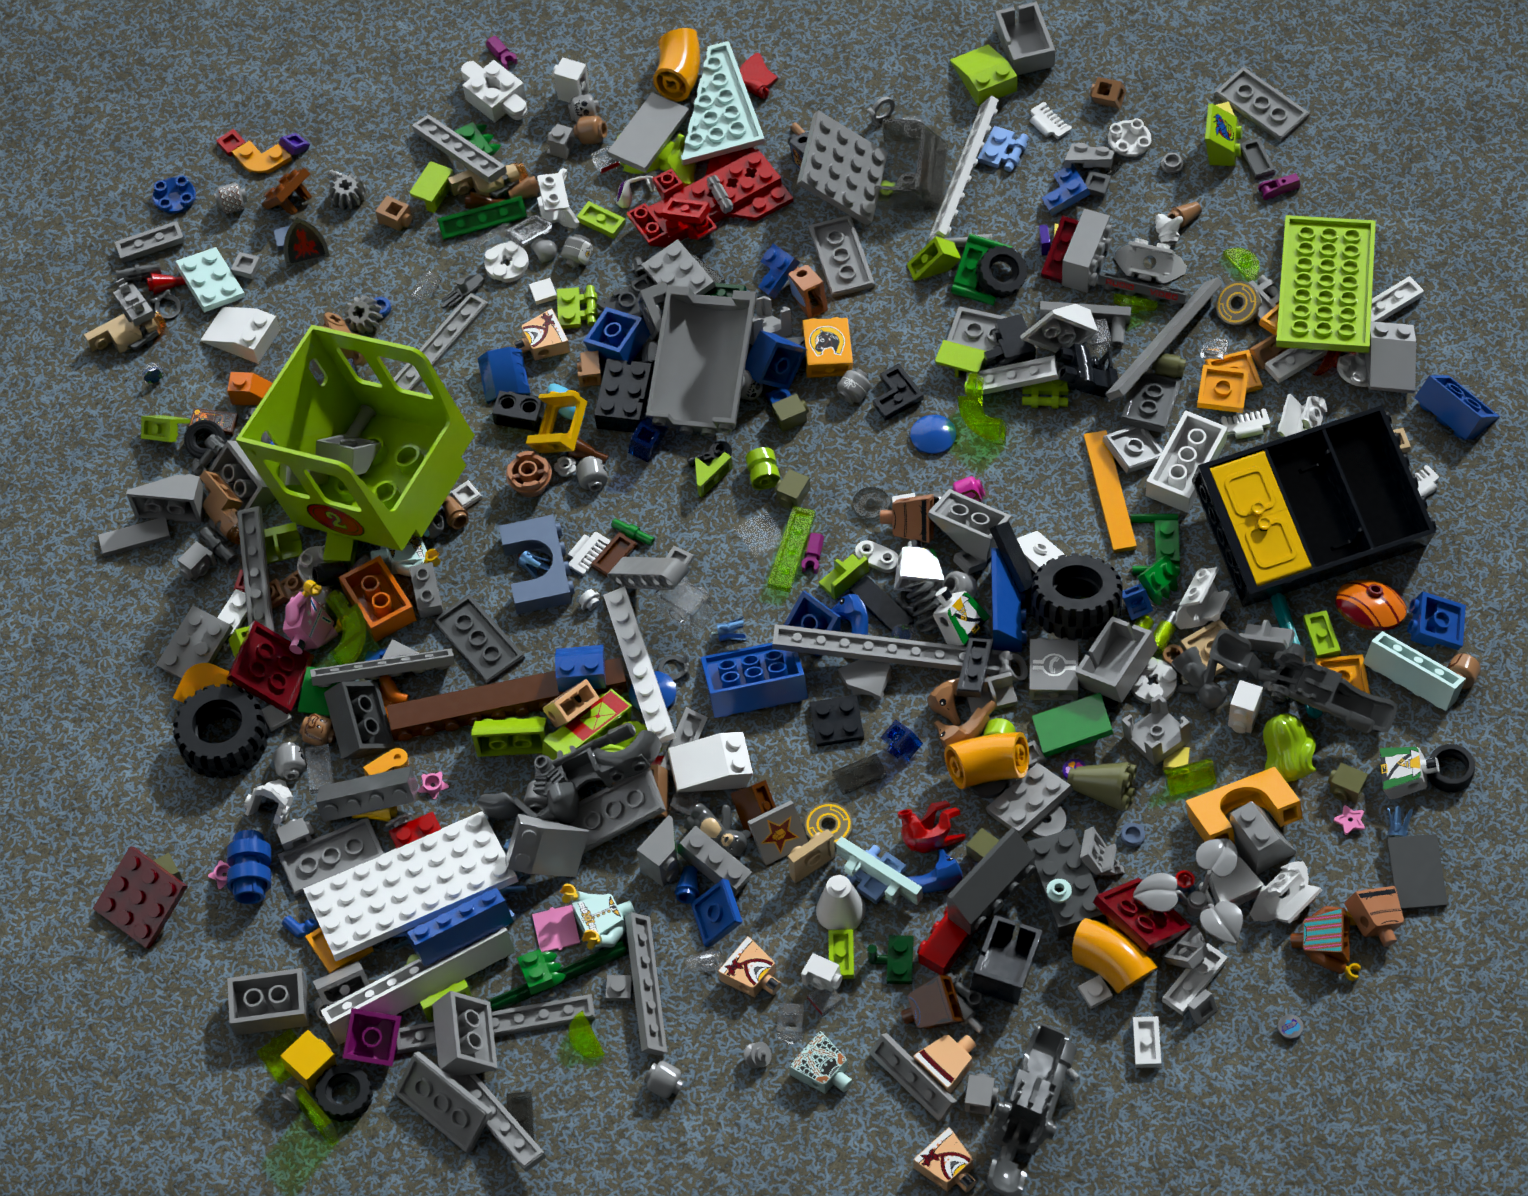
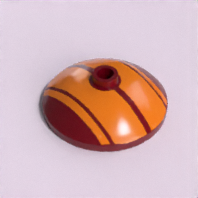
M1358 579L1347 582L1338 589L1335 597V604L1339 613L1352 624L1368 630L1385 631L1396 628L1404 621L1407 612L1405 601L1399 593L1387 584L1376 580Z

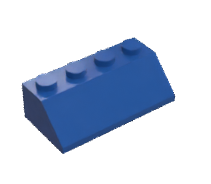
M991 548L993 650L1022 652V644H1026V630L1021 628V623H1026V609H1021V603H1025V591L1019 593L999 549Z
M496 887L446 913L440 914L424 924L418 925L407 932V939L423 966L426 967L514 921L505 899Z

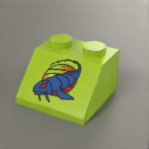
M1208 104L1205 142L1209 165L1236 166L1237 157L1241 156V144L1238 143V139H1242V126H1238L1236 116L1214 104Z

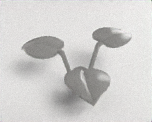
M1227 838L1209 840L1199 846L1196 852V862L1200 868L1208 870L1201 891H1194L1186 898L1182 891L1176 890L1177 880L1175 877L1166 873H1156L1140 882L1134 891L1133 898L1140 901L1147 908L1162 913L1172 910L1177 905L1179 896L1182 899V903L1187 905V911L1190 915L1200 916L1201 926L1207 933L1221 941L1237 944L1243 924L1241 910L1234 903L1228 901L1218 902L1215 907L1211 903L1207 905V896L1205 895L1212 872L1220 878H1225L1234 871L1238 858L1234 843Z

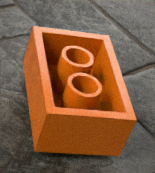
M381 556L339 577L344 594L375 642L417 621L413 606Z

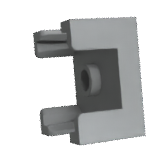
M665 281L640 290L636 299L653 340L659 338L662 314L656 304L665 300L663 295L667 291Z
M766 296L757 298V315L753 316L749 344H754L760 330L774 333L781 337L792 334L791 309L786 306L782 307L780 320L772 316L770 298Z
M1160 694L1150 700L1152 713L1135 724L1131 714L1121 720L1124 737L1154 766L1192 741L1190 722L1182 716L1180 724L1170 715L1167 701Z

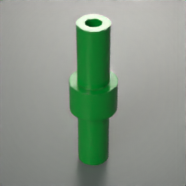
M616 518L611 523V527L625 533V536L632 540L637 539L649 546H652L655 541L654 537L642 532L639 527L633 524L628 525Z

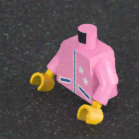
M307 580L303 585L304 591L299 592L295 597H291L290 602L285 607L286 617L283 632L292 640L289 649L295 654H302L303 650L318 649L337 637L338 632L341 630L351 632L354 629V625L351 623L346 624L344 627L345 623L350 620V618L345 616L339 617L336 626L333 627L334 621L311 597V595L318 596L322 591V587L312 580Z

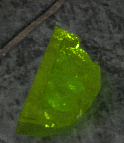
M1240 247L1229 248L1223 251V255L1249 282L1257 279L1260 265L1254 253Z
M1115 293L1113 296L1114 304L1121 307H1131V313H1139V310L1155 311L1158 302L1118 293Z
M580 1011L574 1016L569 1025L568 1037L570 1045L576 1053L585 1058L605 1056L583 1011Z

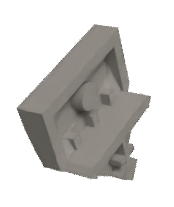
M857 660L838 669L842 681L848 689L852 690L853 695L857 696L861 694L872 695L874 699L882 700L884 696L883 691L887 683L892 680L891 666L886 662Z
M1094 827L1085 830L1080 859L1095 875H1120L1125 873L1123 866L1119 864V860L1115 859L1116 844L1107 847Z

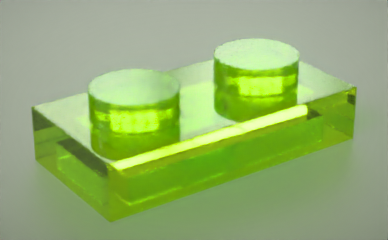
M1211 758L1164 770L1166 786L1170 796L1217 784Z

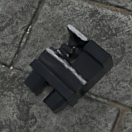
M1074 343L1070 348L1061 347L1055 353L1056 361L1064 363L1058 372L1059 380L1067 382L1068 389L1070 390L1077 389L1081 392L1104 398L1107 397V391L1118 380L1117 369L1113 368L1110 351L1106 352L1098 360L1096 356L1091 357L1088 347ZM1108 359V367L1105 370V363Z

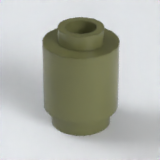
M1162 353L1152 364V370H1156L1155 374L1177 379V376L1183 377L1186 359H1181V356Z

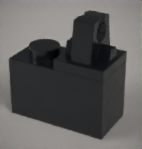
M1022 314L996 320L995 330L992 332L994 341L998 345L993 347L994 349L984 352V361L987 367L994 365L1005 366L1036 359L1034 344L1021 340L1020 337L1028 330Z

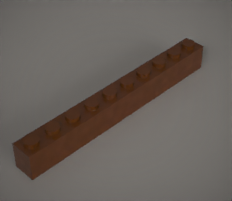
M621 657L605 660L606 688L594 689L597 695L605 694L611 689L620 696L628 692ZM556 671L391 704L387 705V711L394 741H407L419 735L431 736L435 732L443 730L455 731L462 726H473L475 721H482L484 719L504 720L506 717L515 715L523 717L534 711L544 712L543 707L563 692L558 691ZM579 695L574 697L577 702L582 701Z

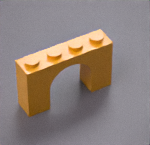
M1275 767L1185 801L1188 818L1204 842L1227 838L1235 845L1233 827L1225 816L1231 810L1244 806L1251 801L1257 806L1266 809L1280 827L1303 819L1300 799Z

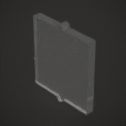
M768 511L754 518L750 517L748 521L734 528L754 558L768 551L772 552L775 547L788 541Z

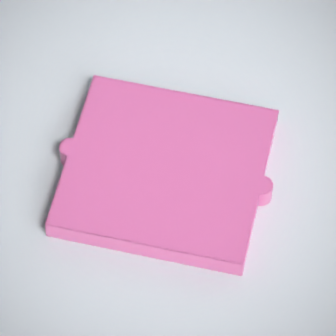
M572 905L556 909L551 907L547 911L532 914L541 952L556 949L562 951L565 947L581 944Z

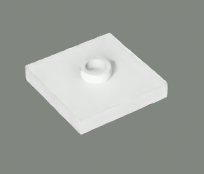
M1038 531L1017 538L1031 570L1035 573L1043 564L1046 565L1048 560L1052 558L1058 559V556L1064 555L1062 551Z

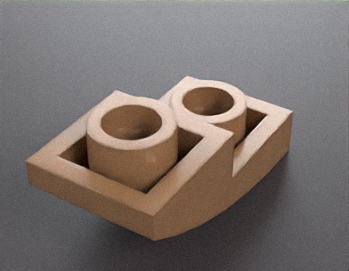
M298 570L282 581L274 579L269 583L272 609L289 602L291 597H295L304 590L303 585L305 582L300 577Z

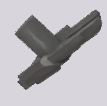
M479 273L467 275L465 278H458L454 289L442 298V301L447 300L442 304V307L447 305L448 307L454 306L460 300L466 298L468 294L479 288L485 282V279Z

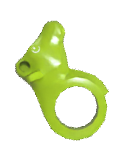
M679 134L674 143L669 140L646 173L659 168L665 172L672 168L682 181L683 188L694 183L696 162L683 166L681 159L685 148V137ZM619 161V164L624 167L623 171L632 174L645 173Z

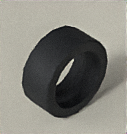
M1445 744L1432 752L1430 758L1436 757L1439 761L1442 758L1452 757L1460 760L1465 765L1464 776L1457 779L1446 778L1439 772L1427 774L1430 782L1437 789L1455 793L1464 790L1470 785L1475 772V760L1466 748L1457 744Z

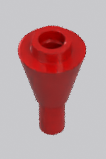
M151 273V278H147L148 290L153 291L154 295L178 285H187L182 276L173 277Z

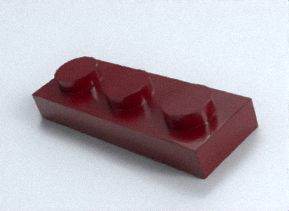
M1062 216L1041 271L1042 278L1062 283L1063 258L1078 225V220Z

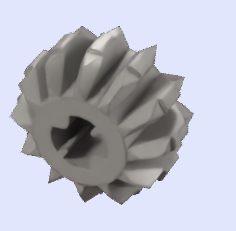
M343 173L341 178L335 177L334 182H330L328 194L335 207L340 206L343 210L348 206L352 210L353 204L360 207V201L365 200L366 188L359 176L355 177L352 173L346 176Z
M362 295L361 298L354 297L353 304L347 303L350 308L344 311L345 315L348 316L344 321L350 325L351 330L365 334L366 331L373 332V326H380L377 320L383 318L379 313L382 308L375 299Z

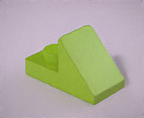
M726 452L719 458H714L710 466L695 458L698 495L702 498L733 468L732 458Z

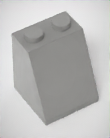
M1252 801L1231 812L1230 824L1233 827L1235 847L1241 858L1256 876L1297 853L1270 815Z

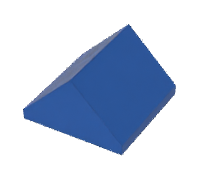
M802 591L784 625L840 632L841 616L806 591Z

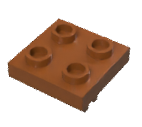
M305 167L298 171L294 169L289 174L286 173L279 179L278 182L280 184L277 187H272L264 195L266 199L261 205L267 210L280 205L287 213L295 215L298 210L287 197L294 191L306 201L312 198V195L302 184L310 173Z

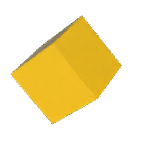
M309 1030L280 1055L284 1068L310 1092L315 1089L319 1077L324 1074L325 1070H329L334 1065L338 1066L335 1055L330 1047L320 1038H316Z

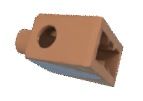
M804 265L789 272L788 278L791 294L807 318L810 319L827 311L828 306L823 281L810 266ZM808 291H811L819 306L812 308L813 305L810 303L812 299L809 297Z

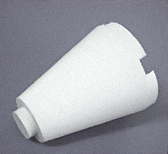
M835 875L827 881L816 906L817 919L828 930H855L860 925L865 916V904L847 877Z

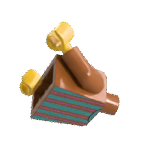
M1324 906L1312 916L1306 917L1303 920V932L1293 933L1290 936L1292 948H1303L1305 954L1313 963L1339 974L1345 973L1346 978L1350 981L1359 979V976L1352 974L1350 970L1360 971V965L1357 963H1352L1349 966L1346 965V962H1350V925H1356L1349 911L1341 907Z

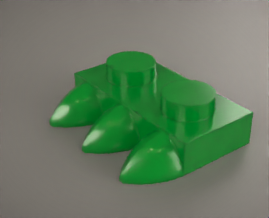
M471 122L454 131L490 156L494 155L501 146L499 144H488L494 135L481 134L487 127L485 124H474Z
M1168 555L1159 558L1137 577L1149 598L1157 605H1161L1162 596L1168 599L1170 590L1177 591L1178 588L1176 577L1179 574Z
M538 949L517 957L531 995L559 984L566 977L565 974L557 972L561 968V964L552 962L557 957L556 953L541 952Z

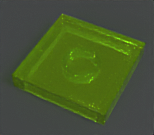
M301 1086L295 1091V1096L302 1112L330 1146L335 1145L340 1140L333 1123Z

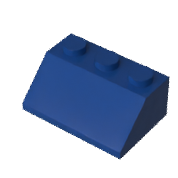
M1430 375L1414 397L1420 402L1419 406L1422 409L1437 416L1436 420L1444 426L1451 427L1454 430V435L1461 440L1475 439L1500 417L1449 375Z

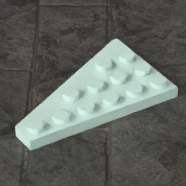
M729 41L708 46L702 78H700L697 98L694 102L693 115L691 116L688 135L685 139V148L681 156L683 166L765 144L762 130Z

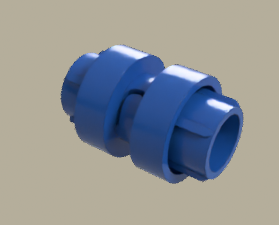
M243 830L233 836V842L227 846V864L230 866L227 870V888L233 892L237 902L255 904L261 902L265 898V892L271 888V869L268 867L271 864V845L264 840V835L261 832Z

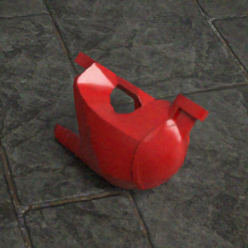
M946 800L931 803L921 820L915 813H912L911 809L899 811L898 818L902 821L901 837L903 842L911 851L929 853L964 841L966 834L947 836L951 828L949 819L960 815V810L955 807L942 811L939 823L934 828L933 825L937 811L950 807V803Z

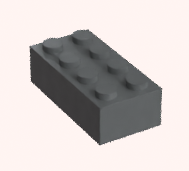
M1074 828L1028 841L1027 846L1035 855L1036 868L1034 876L1058 939L1074 935L1079 924L1085 918L1106 924V915L1102 914L1099 908L1092 903L1099 893L1089 868L1080 859L1081 846ZM1054 879H1064L1071 885V896L1063 903H1055L1047 896V886ZM1055 888L1056 892L1064 890L1063 888Z

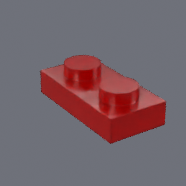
M671 197L661 214L663 219L702 224L711 207L709 202Z
M432 811L389 830V834L395 847L400 848L441 830V827Z

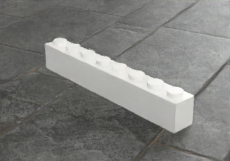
M503 927L426 967L423 966L420 959H417L320 1011L337 1044L340 1045L346 1040L351 1008L397 1015L417 1005L428 996L436 994L452 984L460 982L487 966L506 958L508 955L516 952L507 929Z

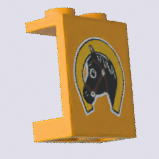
M834 317L831 319L812 318L803 320L801 334L802 337L804 336L805 348L807 349L806 377L843 376L846 371L852 370L853 358L848 318Z

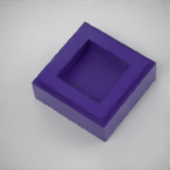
M297 133L281 137L279 140V145L292 155L305 152L310 147V143Z
M1039 225L1041 255H1048L1050 250V236L1047 225Z

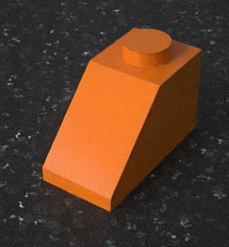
M231 372L227 389L231 404L259 405L273 383L254 373Z

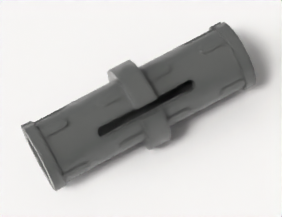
M159 262L143 266L136 264L132 268L115 270L117 281L124 278L126 282L134 280L141 282L142 279L151 278V273L161 274Z
M205 527L200 531L199 538L208 545L210 551L217 555L226 566L229 567L237 561L238 555L210 527Z

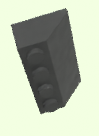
M1011 828L947 896L948 919L969 935H972L976 929L978 931L981 930L986 924L989 915L992 912H998L1003 905V900L1008 895L1012 896L1015 894L1020 886L1019 883L1024 878L1028 879L1035 871V855L1014 828Z

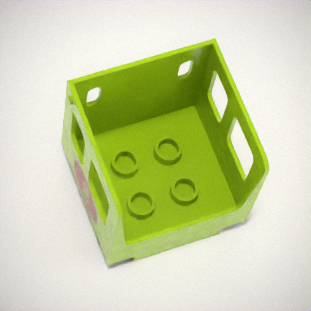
M311 325L236 438V442L293 523L296 522L297 525L403 551L412 535L417 537L423 536L465 469L466 463L462 459V455L475 435L430 361L420 350L411 346ZM340 348L361 353L381 384L359 378ZM380 357L412 364L432 395L399 387ZM312 359H314L324 375V381L321 385H319L309 369ZM364 404L371 407L376 412V416L371 418L359 438L380 442L381 448L367 472L356 475L343 462L315 455L316 441L345 434L358 415L359 407ZM265 431L275 445L261 441ZM280 463L291 468L301 485H284L279 478ZM308 470L329 475L328 484L317 485Z

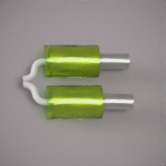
M1152 605L1154 611L1138 617L1133 625L1151 630L1154 625L1152 617L1157 608ZM1175 611L1170 612L1166 621H1160L1153 633L1158 645L1155 653L1161 654L1164 652L1176 630L1173 625L1176 620Z

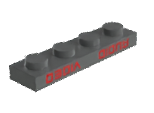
M1107 272L1100 273L1097 284L1103 285L1102 288L1115 291L1118 288L1124 290L1125 294L1137 296L1140 293L1146 295L1147 299L1159 301V298L1166 299L1169 304L1181 306V303L1185 304L1190 293L1189 291Z

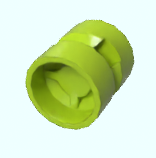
M760 447L747 453L745 460L750 472L749 477L752 487L755 490L776 487L777 482L780 480V474L776 466L774 451L771 448Z

